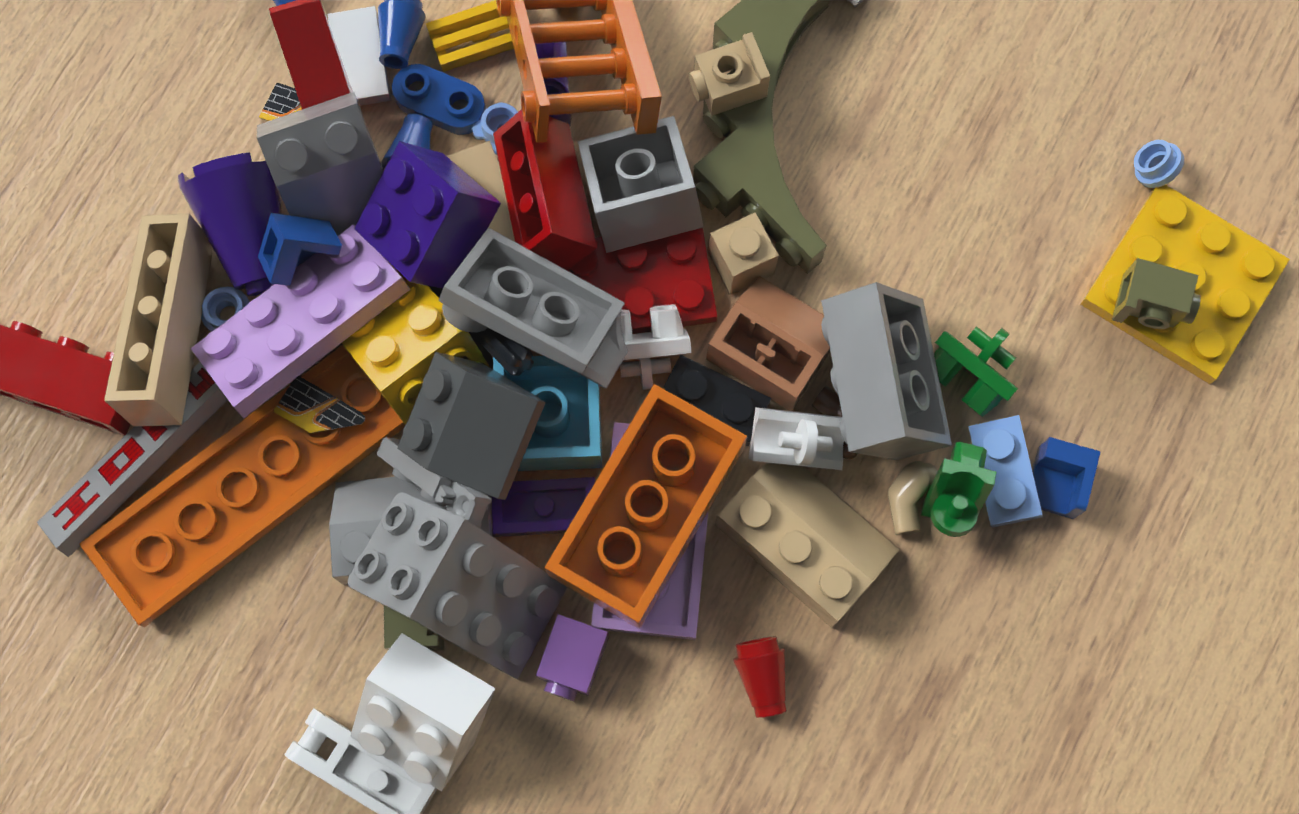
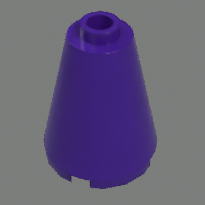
M250 152L214 159L192 167L195 177L191 179L182 172L178 175L180 190L236 290L246 289L248 296L261 295L274 284L269 282L258 259V254L270 214H282L281 195L266 160L252 162Z

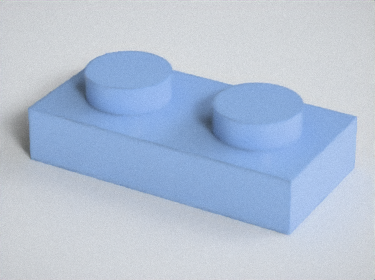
M1016 415L968 426L972 445L983 447L987 450L984 468L996 471L994 487L985 501L991 527L1043 517L1020 416Z

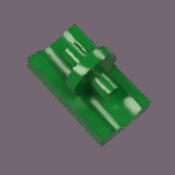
M976 326L967 339L982 350L977 356L950 333L944 331L935 342L939 347L934 352L939 382L946 387L963 366L979 378L978 381L963 397L962 401L982 417L995 408L1003 398L1008 401L1018 388L986 362L992 358L1006 370L1014 362L1016 357L1001 346L1010 333L1001 328L991 338Z
M956 442L951 453V459L944 458L923 501L921 515L931 517L934 526L947 536L961 537L973 530L978 514L994 487L996 471L984 468L987 454L985 448Z

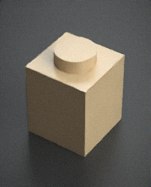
M756 212L710 233L708 253L730 295L752 285L759 276L765 279L774 275L779 255Z

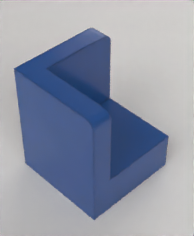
M271 213L258 259L271 284L290 286L296 267L316 252L339 255L342 243L330 221Z
M1049 437L1038 447L1032 470L1041 510L1075 519L1084 513L1088 506L1101 451Z

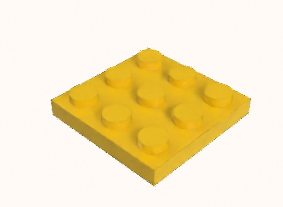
M1165 184L1153 189L1080 305L1198 378L1211 384L1217 380L1290 259ZM1137 258L1198 275L1194 293L1199 294L1201 300L1197 315L1191 324L1179 322L1174 328L1155 329L1142 325L1137 317L1130 315L1122 323L1112 320L1123 274Z

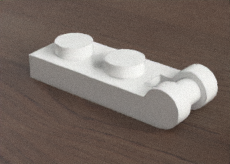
M313 708L305 721L309 725L299 742L293 741L285 753L288 759L377 814H423L437 788L430 784L415 781L406 773L405 769L384 756H376L367 752L357 740L350 737L351 730ZM326 737L337 743L328 760L316 754Z

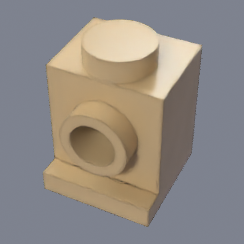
M750 32L744 34L742 40L695 55L694 71L689 72V81L698 102L705 100L709 112L713 116L767 97L770 74L755 37ZM735 69V72L733 74H723L724 72Z

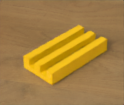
M496 0L426 23L443 72L514 49L511 34L507 33L446 54L445 49L469 41L476 42L489 37L490 34L509 28L507 17H499Z

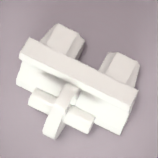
M674 304L650 308L652 332L632 334L630 311L621 310V330L623 340L628 349L624 360L639 359V361L621 363V378L641 376L642 390L651 389L653 386L652 374L670 373L671 363L670 358L650 359V357L691 353L689 334L686 329H683L677 306Z
M755 407L749 459L759 462L842 470L844 440L840 431L841 417Z

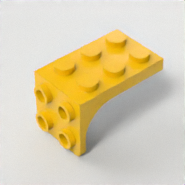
M391 265L403 278L410 290L341 344L406 425L435 352L482 362L488 367L490 366L469 332L462 331L447 321L443 315V303L439 302V297L427 285L409 282Z

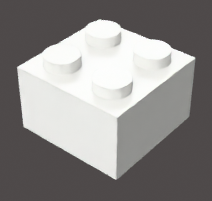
M401 633L366 679L350 737L357 740L367 752L376 756H384L405 769L406 773L415 781L430 784L442 791L474 745L495 688Z

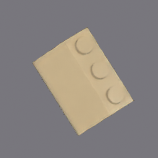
M767 462L719 512L715 523L716 527L831 628L844 616L899 551L896 546L806 468L797 465Z

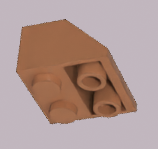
M759 276L735 302L708 343L706 360L754 390L770 397L772 401L788 411H793L831 352L830 346L822 332L821 324L824 315Z

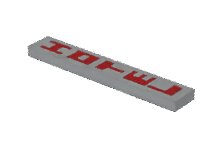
M201 362L191 370L182 425L134 426L37 521L56 549L68 557L80 547L79 543L93 534L228 400Z

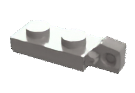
M383 438L377 455L394 468L392 472L394 476L419 486L422 489L420 495L424 499L446 506L447 511L467 519L479 528L481 527V521L487 506L492 500L490 497L480 491L426 470L397 449L400 443L399 439Z

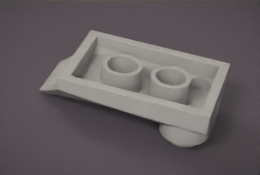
M489 227L445 284L439 298V302L443 303V315L454 327L465 332H480L490 328L564 365L607 389L628 353L621 330L620 316L625 304L623 301Z

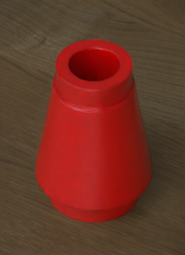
M777 636L763 637L736 644L738 657L733 658L750 703L754 707L756 718L769 717L786 712L785 648H779Z

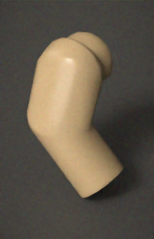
M915 461L906 465L889 487L888 499L895 535H907L921 531L916 502L925 491L930 489L938 472L932 464Z

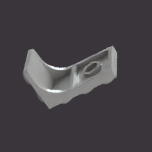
M404 492L397 494L384 511L379 525L363 553L356 560L355 566L348 578L350 588L422 625L517 680L567 589L566 586L549 577L545 571L467 519Z

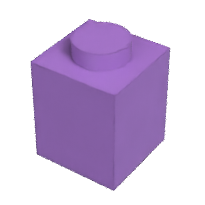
M558 614L536 673L539 679L547 682L544 691L573 702L577 693L589 696L609 639V633Z

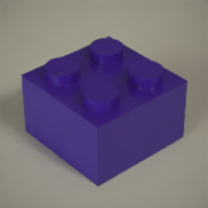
M399 141L354 229L409 282L443 289L488 229L501 203L443 153Z

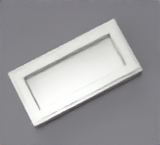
M375 6L329 13V25L359 106L391 101L386 66L382 65L379 61V21Z

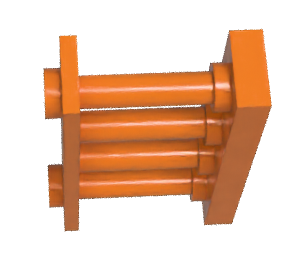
M496 0L499 17H507L524 88V91L521 92L522 117L524 122H532L537 143L547 142L549 115L622 110L624 115L631 114L636 135L656 133L662 96L633 0ZM593 6L595 11L601 10L602 16L598 20L529 24L526 10ZM602 39L604 44L611 45L612 50L611 54L538 59L535 44ZM612 74L614 79H620L622 83L621 89L547 95L544 79Z

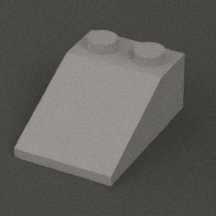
M351 92L257 125L258 143L289 215L330 221L337 236L354 224L356 226L384 170L355 93Z

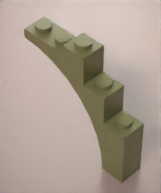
M741 0L714 23L713 49L742 40L744 34L752 32L770 74L767 97L713 116H711L704 100L703 119L705 124L714 135L719 138L725 136L726 139L694 165L693 180L697 197L708 209L713 210L716 207L725 217L729 216L739 206L742 207L741 213L743 217L756 212L765 231L776 242L775 248L784 261L792 267L799 265L808 274L822 262L827 245L802 216L784 181L774 146L772 105L774 91L787 58L805 30L828 8L830 0ZM735 69L730 71L728 74H733L735 72Z

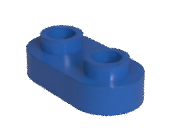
M423 64L408 65L406 68H402L393 79L392 92L398 107L404 113L422 115L428 118L434 126L457 135L472 133L473 124L481 120L482 114L486 110L483 95L478 88ZM420 81L424 83L423 88L418 91L408 89L413 82ZM462 99L468 102V105L460 110L452 107L453 103L457 100Z

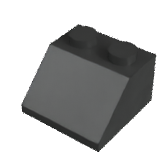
M435 352L429 370L423 379L421 390L409 420L404 427L397 449L430 472L497 499L506 500L546 402L482 362Z

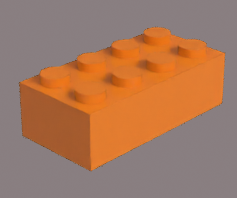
M654 384L544 567L548 576L636 628L641 629L744 451L747 435Z

